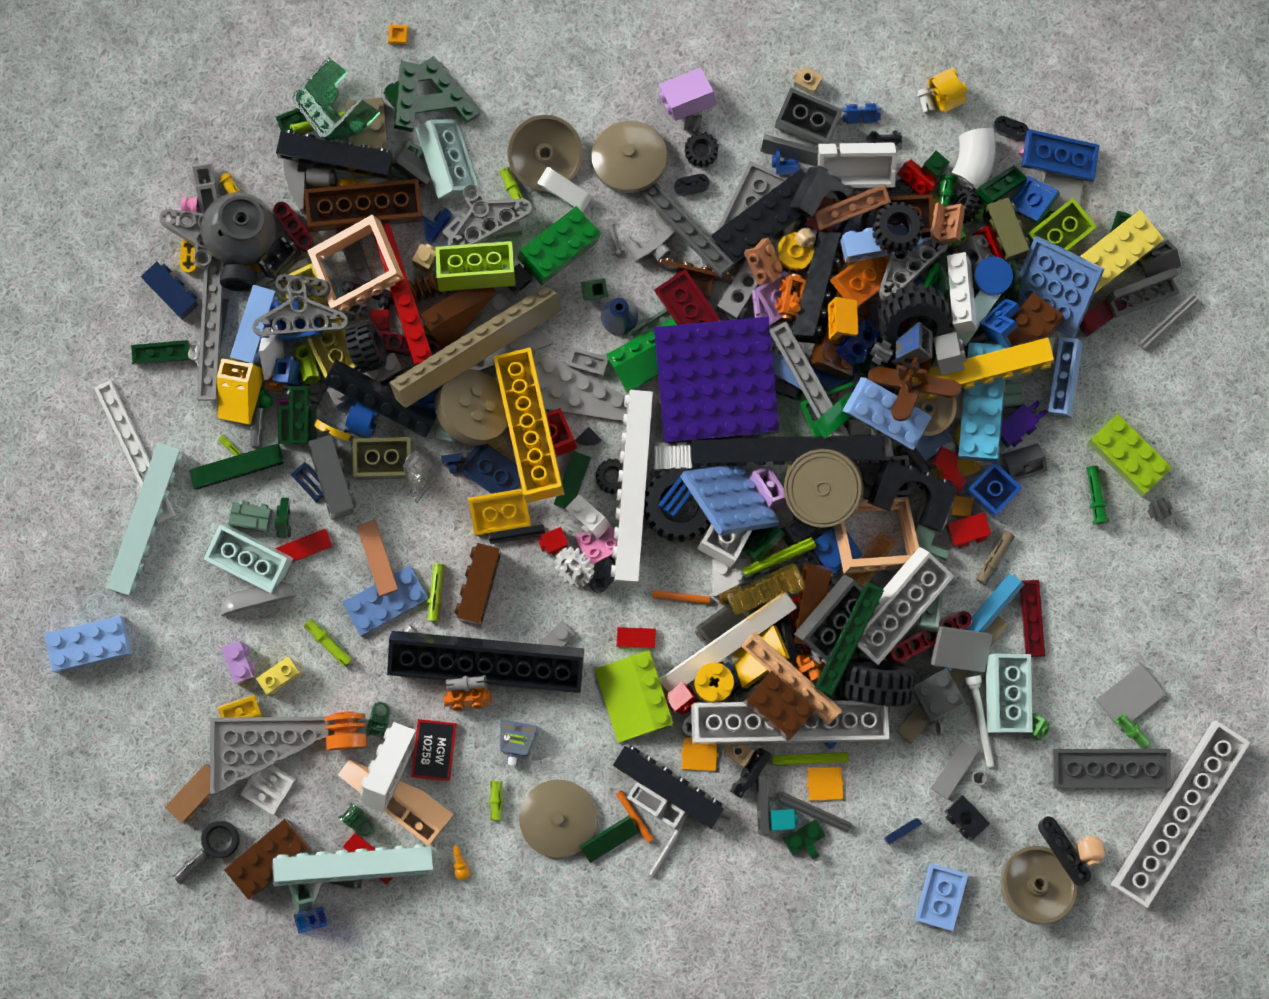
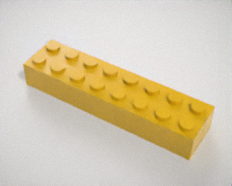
M531 348L493 356L526 503L564 495Z

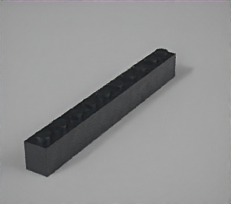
M885 435L828 436L826 438L823 436L709 438L691 440L692 463H698L699 467L709 466V463H717V466H728V463L735 462V466H745L747 462H754V465H766V462H773V465H785V461H792L793 464L801 455L817 449H830L841 452L848 456L855 464L861 463V460H869V463H881V459L886 458Z

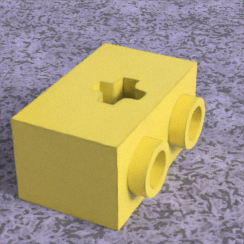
M286 657L257 677L256 680L265 693L270 696L302 673L290 657Z

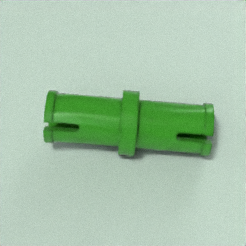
M1125 713L1117 717L1115 722L1141 749L1145 748L1144 744L1146 746L1150 744L1151 740L1140 730V726L1134 724Z

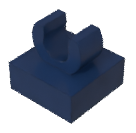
M461 454L441 456L443 466H449L450 474L458 473L457 464L462 463Z

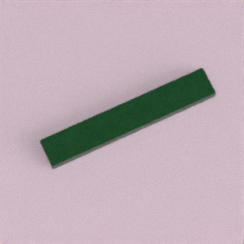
M866 582L814 688L833 696L884 592L883 589Z

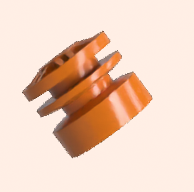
M347 711L325 716V722H334V725L325 726L326 730L334 731V735L326 737V750L366 748L367 734L358 733V729L366 727V723H357V720L366 719L365 714Z

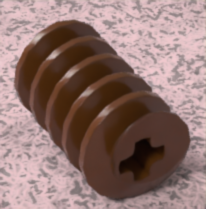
M437 272L436 278L430 273L429 280L423 275L422 282L415 278L414 284H412L408 280L413 297L417 302L420 301V296L426 300L428 293L432 298L435 297V291L439 296L442 295V291L438 289Z

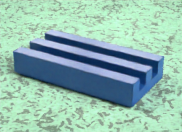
M681 477L678 478L658 504V506L673 517L691 495V492L688 491L673 511L670 509L687 486L684 483L667 506L664 505L682 482Z

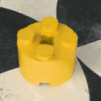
M955 68L947 69L928 79L929 90L933 89L934 95H932V98L940 111L946 113L967 101L965 95L967 87L964 82L959 81Z
M720 663L706 664L699 669L695 676V691L702 700L710 703L721 702L732 692L734 686L733 675L726 666ZM711 678L719 680L717 688L709 686Z

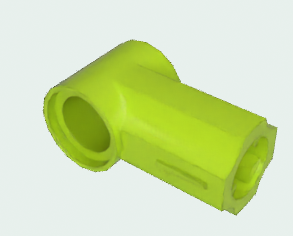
M300 345L296 348L295 355L298 362H301L300 370L305 384H315L320 380L317 360L309 345Z

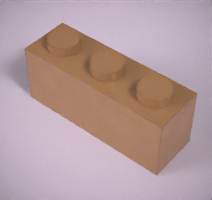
M204 764L165 806L179 822L185 823L187 821L190 823L197 814L195 812L198 808H204L209 803V797L211 796L210 766Z

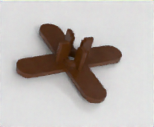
M932 345V358L919 364L918 357H914L912 368L908 371L902 365H897V370L879 366L869 370L868 379L872 382L900 389L891 411L892 417L896 421H905L910 418L920 393L946 398H954L960 394L961 386L959 382L928 376L936 357L934 345ZM913 377H918L916 383H913Z

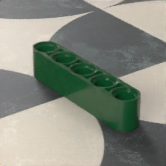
M274 444L189 470L193 487L196 490L202 489L203 486L205 488L239 478L240 476L276 467L285 462L280 445Z

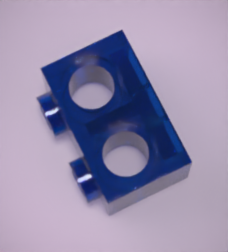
M865 319L858 321V335H846L835 351L851 366L858 363L862 364L867 359L869 350L873 349L876 342H878L877 339L881 334Z

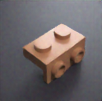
M940 202L936 203L933 212L931 237L941 245L960 241L965 206L956 204L945 207Z
M769 238L762 239L755 248L745 250V257L759 285L774 282L783 272L782 264L778 260L774 246Z

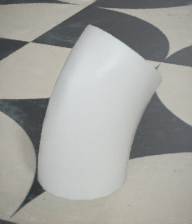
M975 129L959 136V156L951 176L956 177V182L961 186H968L978 191L981 186L987 183L995 159L996 141L993 129Z

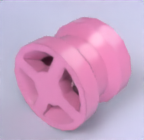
M183 196L181 211L199 213L198 197L189 199Z

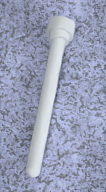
M981 676L965 678L966 685H969V689L972 690L986 765L988 768H993L994 760L979 691L980 683H982Z

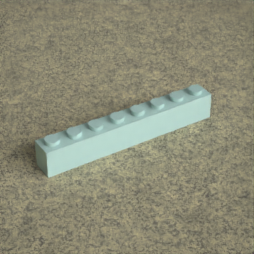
M157 442L106 588L126 595H130V592H135L138 583L135 581L136 575H141L144 566L141 563L143 555L147 556L150 545H147L149 538H153L157 527H154L156 519L160 520L163 509L160 508L161 503L167 500L169 491L166 490L168 483H173L176 474L173 472L174 466H179L182 457L179 454L180 449Z
M425 844L415 845L414 848L397 846L395 849L387 850L386 847L376 848L375 851L357 849L356 852L350 853L347 850L336 851V854L318 852L316 855L308 856V853H300L296 857L278 855L277 858H273L272 862L274 886L431 874L433 871L431 847H426Z

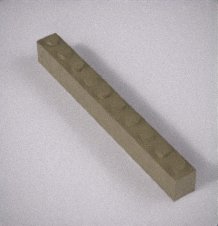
M547 285L540 288L389 382L395 399L407 408L562 311L557 293Z

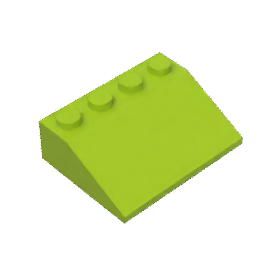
M649 650L594 669L618 743L673 725Z

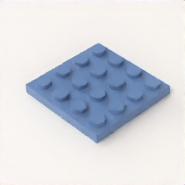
M1036 236L1009 300L1018 303L1021 308L1030 295L1035 293L1064 315L1065 321L1057 331L1070 338H1075L1105 268Z
M728 465L684 471L680 476L718 535L776 527L780 522L774 511L766 505L765 498L756 490L755 483L750 480V476L743 466Z

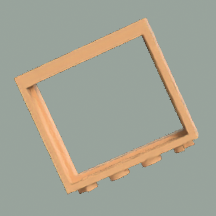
M373 215L308 250L318 278L327 281L331 286V291L326 296L330 308L340 312H347L352 306L364 303L367 298L380 294L385 288L395 286L396 282L404 279L381 221ZM374 232L389 271L337 299L321 260Z
M896 496L891 510H897L907 553L905 556L852 559L845 522L834 526L844 574L900 570L916 552L919 545L908 497L897 498ZM862 498L855 513L887 510L867 503L868 500Z

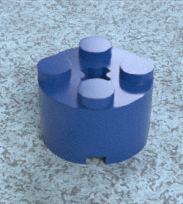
M356 401L355 406L350 407L344 432L362 438H370L374 434L377 425L374 423V420L380 414Z

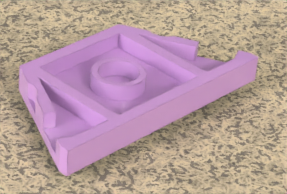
M783 271L774 282L762 284L752 291L755 318L769 316L770 325L782 318V315L777 314L778 309L775 308L777 299L781 298L782 291L779 290L780 282L789 276V273Z

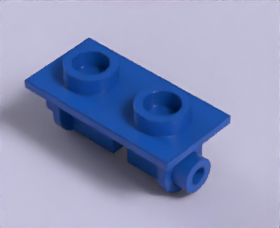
M866 103L865 107H858V104H848L846 108H842L843 112H846V115H843V122H847V124L860 123V116H863L864 123L881 120V113H877V110H881V107L876 106V103Z

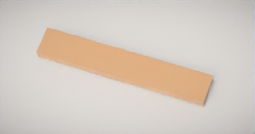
M756 632L742 644L741 647L769 672L772 670L809 702L816 709L815 713L828 725L842 712L840 707L822 691L814 688L815 685Z

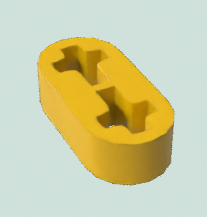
M183 239L180 250V267L183 272L193 274L198 269L194 264L195 247H192L191 254H188L189 250L185 245H189V243ZM188 257H191L190 261L194 264V266H190V269L184 266V264L188 263Z

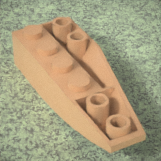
M350 759L338 775L361 793L363 789L361 788L362 780L365 776L368 777L370 771H368L369 767ZM401 781L398 782L385 810V813L428 846H431L454 816L453 813L424 791Z

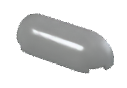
M280 582L272 593L259 587L234 592L223 601L221 616L296 597V593L292 587L283 582Z

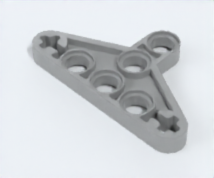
M467 185L463 190V195L470 210L450 236L448 246H452L454 240L457 242L462 241V234L465 235L468 244L480 243L528 217L532 212L531 203L527 199L485 200L476 185ZM469 189L477 191L475 198L467 197L466 194ZM521 204L524 206L528 205L526 212L521 210L517 212L518 217H515L514 211L511 208L515 207L516 212L520 209ZM479 205L486 207V212L482 215L477 214L475 211ZM503 213H510L512 219L509 222H504L501 219ZM489 221L495 223V228L492 231L485 229V224ZM472 230L479 233L478 238L475 240L468 238V233ZM465 241L460 243V245H467Z
M173 209L163 210L160 213V224L195 246L194 264L200 269L207 268L211 263L212 254L199 242V239L202 238L200 228L204 213ZM167 215H170V222H166L165 218ZM177 216H180L178 221L179 225H175L176 220L174 219H176ZM190 217L193 223L191 225H184L182 219ZM238 218L237 221L242 223L244 219ZM221 230L218 231V234L223 236ZM205 255L208 261L204 264L199 263L197 257Z
M930 236L922 239L920 250L907 252V254H904L905 258L903 259L896 258L895 254L886 256L889 262L879 290L881 299L888 300L887 296L892 292L896 293L897 289L901 287L904 289L907 285H910L946 252L949 243L943 244V246L939 245L935 251L934 248L938 242ZM929 252L932 258L924 259L922 253ZM916 264L919 270L912 271L909 265ZM903 276L906 278V282L899 283L896 277ZM892 284H893L894 287L892 288L891 293H890V292L885 293V289H886V290H889V289L892 287Z
M293 277L287 284L288 301L256 319L252 329L258 336L296 334L313 330L319 332L338 331L345 328L348 319L340 311L307 299L304 280L300 277ZM299 281L302 285L301 290L294 291L291 288V283ZM295 300L302 301L303 309L296 310L293 307V302ZM326 316H331L330 321L335 320L339 316L344 322L340 326L337 323H331V327H328V318ZM315 318H322L325 325L321 328L314 325ZM297 319L304 320L305 328H296L295 321ZM268 320H273L272 332H270V327L264 328L263 332L256 328L260 322L263 325H269L270 322ZM279 320L284 321L286 329L278 330L275 323Z

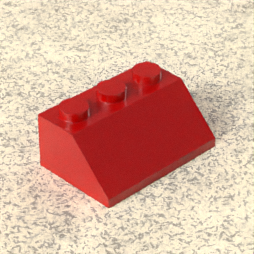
M561 408L546 413L556 457L577 449L575 439Z

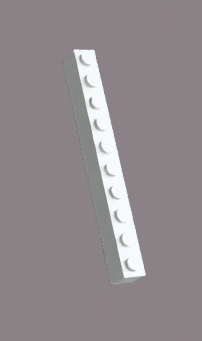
M630 390L624 399V406L627 407V414H623V425H626V433L622 432L621 444H625L624 451L620 452V463H623V470H619L618 482H622L621 489L617 490V501H620V508H616L615 520H619L618 527L614 529V539H617V546H613L612 558H616L615 565L611 567V577H614V582L637 584L639 579L653 395L651 391Z

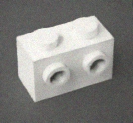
M580 495L566 507L570 513L568 517L575 524L579 522L585 533L588 535L593 534L597 539L611 526L608 520Z

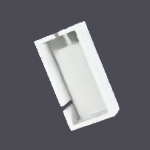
M844 143L839 144V147H836V144H818V166L826 168L828 170L827 173L839 177L844 185H849L853 188L878 187L883 184L886 187H895V144Z

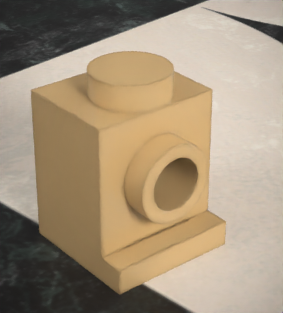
M803 66L801 70L798 68L793 76V79H795L794 86L814 96L824 75ZM804 76H808L811 79L807 81L804 79Z
M726 744L724 750H726L724 755L742 767H745L755 751L745 744ZM735 748H740L742 753L736 755L734 753Z

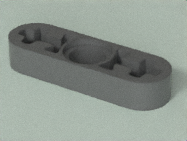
M282 274L277 277L275 282L277 289L284 293H288L287 285L284 288L282 282H289L293 277H300L307 282V296L323 298L328 296L331 291L330 284L320 278ZM293 281L291 288L294 291H299L300 282ZM313 285L318 287L323 285L325 289L320 292L313 288Z

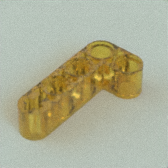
M791 564L727 595V599L734 614L738 615L788 591L791 594L798 593L806 588V584L796 564Z

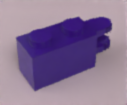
M1038 400L1028 408L1023 404L1002 422L1000 440L1007 448L1011 445L1016 447L1023 441L1021 437L1025 433L1029 436L1037 429L1035 425L1048 413L1045 409L1036 417L1032 414L1031 411L1040 404Z

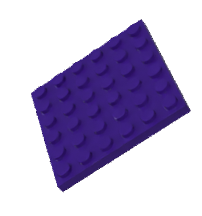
M769 316L654 327L664 442L779 431Z

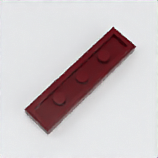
M1023 580L1024 586L1020 589L1025 654H1031V657H1045L1039 580Z

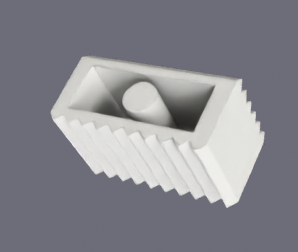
M680 442L676 443V446H669V443H658L657 446H654V471H668L669 468L674 467L675 469L686 467L687 470H692L691 445L688 446V443Z

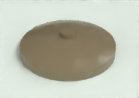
M537 115L524 120L511 134L507 146L508 164L514 176L525 186L539 191H547L537 184L547 167L571 181L579 171L583 158L582 143L576 130L565 120L552 115Z
M623 121L611 125L598 136L592 149V164L597 177L604 185L618 192L635 193L651 187L661 178L667 165V149L661 135L651 126L638 121Z
M567 780L546 781L533 788L524 799L519 814L520 829L526 842L538 853L553 858L568 857L581 851L580 845L593 837L597 826L596 807L590 795L579 785Z
M1043 846L1025 847L1014 853L1002 869L1000 885L1003 898L1011 911L1024 921L1037 925L1051 924L1063 918L1072 909L1077 897V885L1071 880L1050 848Z

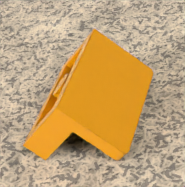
M835 297L828 304L829 340L836 341L842 334L849 336L858 335L856 300Z

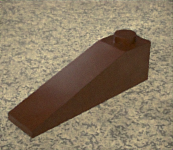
M494 287L460 290L424 311L420 316L441 348L444 349L461 337L479 312L483 310L496 294V290Z

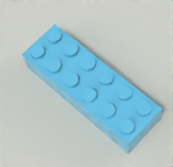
M969 343L967 358L1006 348L999 344ZM1001 377L994 379V382L990 384H983L982 382L975 384L973 388L964 389L958 455L960 460L995 461L998 463L1006 379L1003 380Z

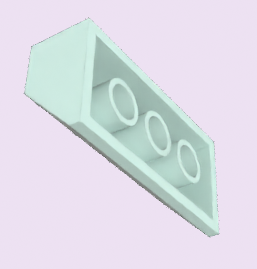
M457 119L429 120L416 128L438 199H449L463 195L464 188L470 184H474L479 188ZM469 189V190L467 191V193H470V192H473V191H476V190H474V189Z
M220 524L204 560L272 593L285 577L293 558L227 524Z
M1031 654L988 655L986 664L987 733L1033 732Z

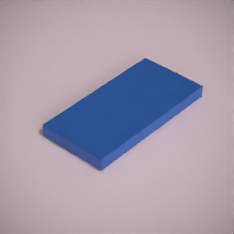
M1028 129L1026 131L1021 167L1094 182L1100 145Z

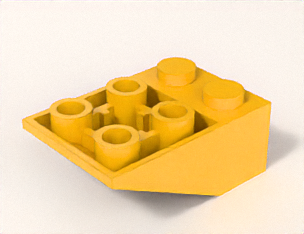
M228 359L221 360L217 375L218 419L251 424L264 377L262 368L251 363Z

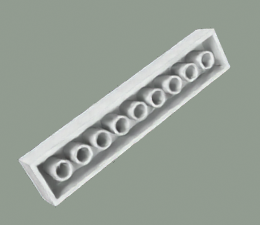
M833 701L842 709V712L829 725L814 712L797 733L787 741L743 702L694 703L691 706L692 745L885 742L889 740L888 706H877L856 701Z
M1218 721L1211 723L1110 885L1111 887L1144 908L1149 907L1250 744L1249 741Z

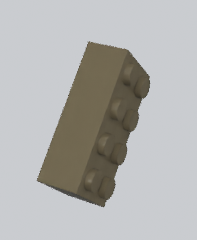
M383 97L345 101L349 142L355 146L364 144L371 146L375 150H379V148L389 150ZM352 172L354 180L379 178Z

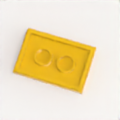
M522 489L468 498L475 536L531 526L528 503H526Z
M771 625L759 634L786 660L790 658L776 625ZM742 647L730 655L740 683L745 689L769 673L764 666Z

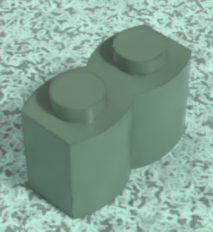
M309 884L288 885L290 892L293 894L292 902L295 910L298 913L312 910L314 894Z

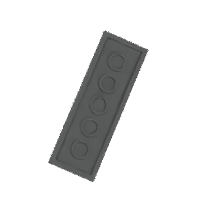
M1053 749V788H1171V750Z

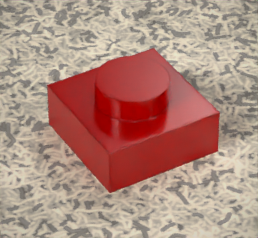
M370 310L369 321H372L378 330H389V310Z

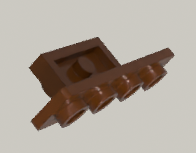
M664 258V260L660 259L659 267L677 271L676 275L686 269L704 297L710 298L714 280L729 284L734 280V276H731L729 272L720 278L709 267L697 268L688 262L680 264L671 258Z

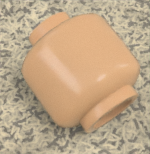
M1097 836L1082 838V841L1078 844L1081 861L1088 863V866L1099 865V861L1105 858L1102 840L1097 839Z

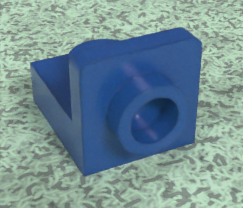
M776 150L775 156H772V168H775L776 174H795L799 171L798 161L791 158L780 161L779 150Z

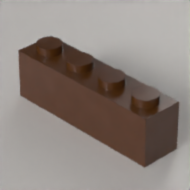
M804 563L792 629L794 643L804 644L794 633L829 593L828 585L832 583L833 574L827 566Z

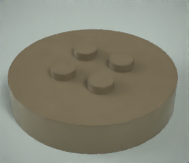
M467 369L440 386L436 392L434 405L437 418L444 430L461 443L472 446L488 444L497 438L508 425L499 383L482 371Z
M817 449L801 455L790 466L784 481V495L792 513L802 522L815 527H830L845 522L856 512L863 497V479L858 467L848 456L835 450Z

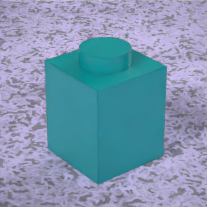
M794 809L770 811L771 830L795 829V825L799 824L798 813H794Z

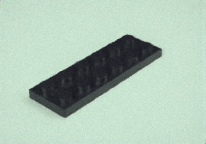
M802 168L711 235L712 239L735 265L746 258L745 250L755 248L762 239H772L802 217V215L789 207L806 174Z

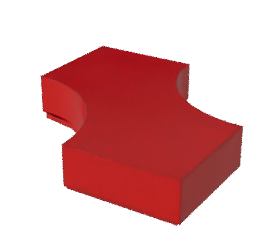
M940 446L932 463L938 466L942 478L952 481V486L958 488L955 495L959 496L967 480L960 474L957 467L959 454Z

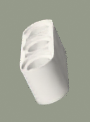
M549 167L546 168L537 182L542 188L571 207L577 206L582 213L593 198L589 193Z

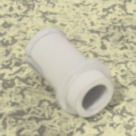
M929 88L919 90L917 95L920 98L923 113H928L927 104L930 112L935 110L930 95L932 91H929Z

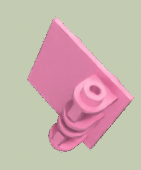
M612 526L599 539L593 534L588 535L585 532L574 537L582 553H586V558H591L589 563L594 564V566L602 560L605 561V558H610L613 553V546H617V539H614V529Z

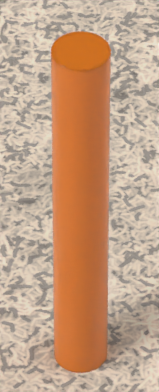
M653 590V598L710 604V597Z
M621 790L615 794L647 843L654 839L623 791Z

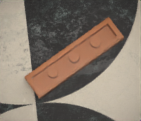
M883 184L819 209L814 217L819 230L891 203L886 186Z
M376 520L358 525L357 528L379 596L383 597L397 592L398 587Z

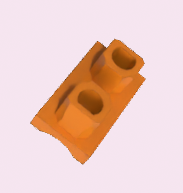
M803 654L797 657L796 669L806 678L810 676L811 682H817L822 669L825 667V662L817 663L811 656L807 658Z

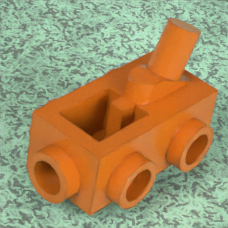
M791 274L785 277L779 285V290L782 291L781 298L777 299L775 308L778 309L777 314L782 315V319L786 321L796 319L801 309L800 302L806 280L802 279V276L798 274Z
M487 688L470 689L467 692L464 690L447 691V695H444L445 707H449L450 710L462 711L467 708L478 710L483 707H489V703H492L491 691H488Z

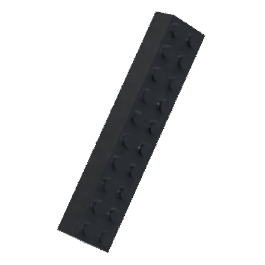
M392 631L389 638L387 675L444 681L447 679H460L463 676H469V678L486 676L487 681L484 683H487V685L581 693L585 648Z

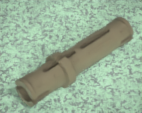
M1004 530L988 560L984 561V566L976 581L985 586L987 585L992 574L997 571L1000 560L1015 538L1012 533Z

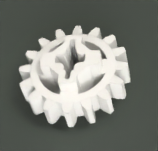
M572 547L569 549L564 548L554 561L557 564L555 570L560 571L558 576H563L564 582L568 580L570 586L575 583L576 587L580 585L585 586L591 581L592 575L595 573L592 570L594 564L589 563L591 558H586L585 552L581 554L579 548L575 551Z

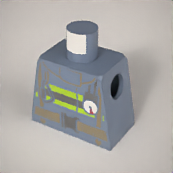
M501 719L500 751L508 753L506 764L518 766L519 756H528L538 726Z

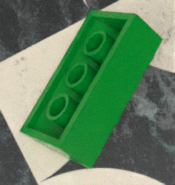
M672 318L657 327L677 324ZM654 328L606 354L612 370L627 393L658 377Z

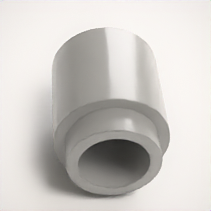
M312 167V169H307V184L315 187H330L331 184H334L335 173L331 171V168Z

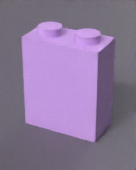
M701 68L659 84L661 92L658 95L662 104H666L664 106L667 114L672 115L675 121L717 105L714 91Z

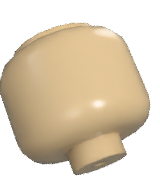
M803 228L797 232L795 240L801 248L807 249L814 246L816 235L811 229Z

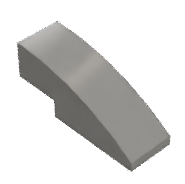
M283 159L284 173L289 191L301 213H306L304 189H307L306 173L300 172V162Z
M212 161L196 163L192 166L201 213H205L209 205L219 198Z
M636 782L627 796V799L679 832L690 816L639 782Z

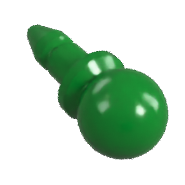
M260 388L258 395L259 405L263 408L271 407L274 401L272 395L267 393L266 389L262 390Z

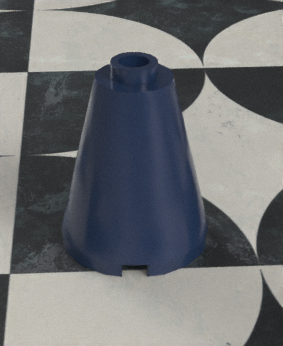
M614 298L608 301L602 308V325L614 335H625L637 325L638 310L628 299Z

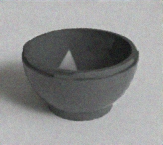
M243 192L225 194L213 201L203 215L200 228L201 237L207 250L216 259L227 265L238 264L247 266L256 263L273 245L277 233L275 218L270 208L256 196ZM243 218L244 222L240 223L237 219ZM221 230L223 236H220L218 231Z

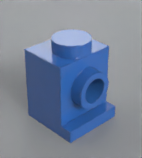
M284 356V359L276 358L273 381L299 386L298 375L301 362L295 361L296 358L291 356Z

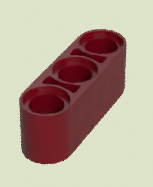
M286 202L276 203L273 207V212L277 220L301 251L308 252L314 246L310 233ZM280 209H287V213L285 215H278ZM291 224H298V228L296 230H289ZM308 238L309 243L307 245H300L302 239Z
M1104 300L1084 315L1079 328L1086 337L1115 318L1107 301ZM1114 302L1118 311L1124 310V303Z

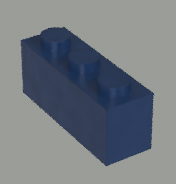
M156 261L140 277L183 320L199 305L195 301L197 297L191 290L187 292L183 288L185 284L178 277L174 279L170 275L172 271L165 263L160 265Z

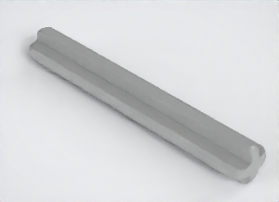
M1191 294L1139 342V346L1144 351L1147 350L1198 302L1197 297Z

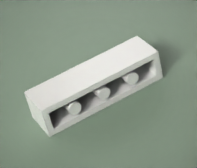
M966 252L948 255L947 263L953 325L958 334L976 331L977 322L971 261Z

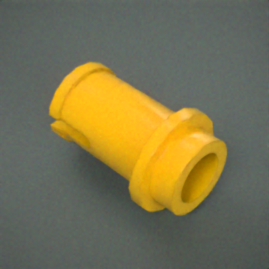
M226 172L219 177V183L223 184L228 194L241 192L233 181L232 174Z

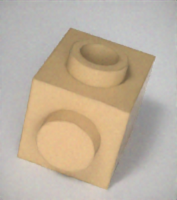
M420 244L412 258L413 265L431 273L436 263L435 247L426 244V246Z

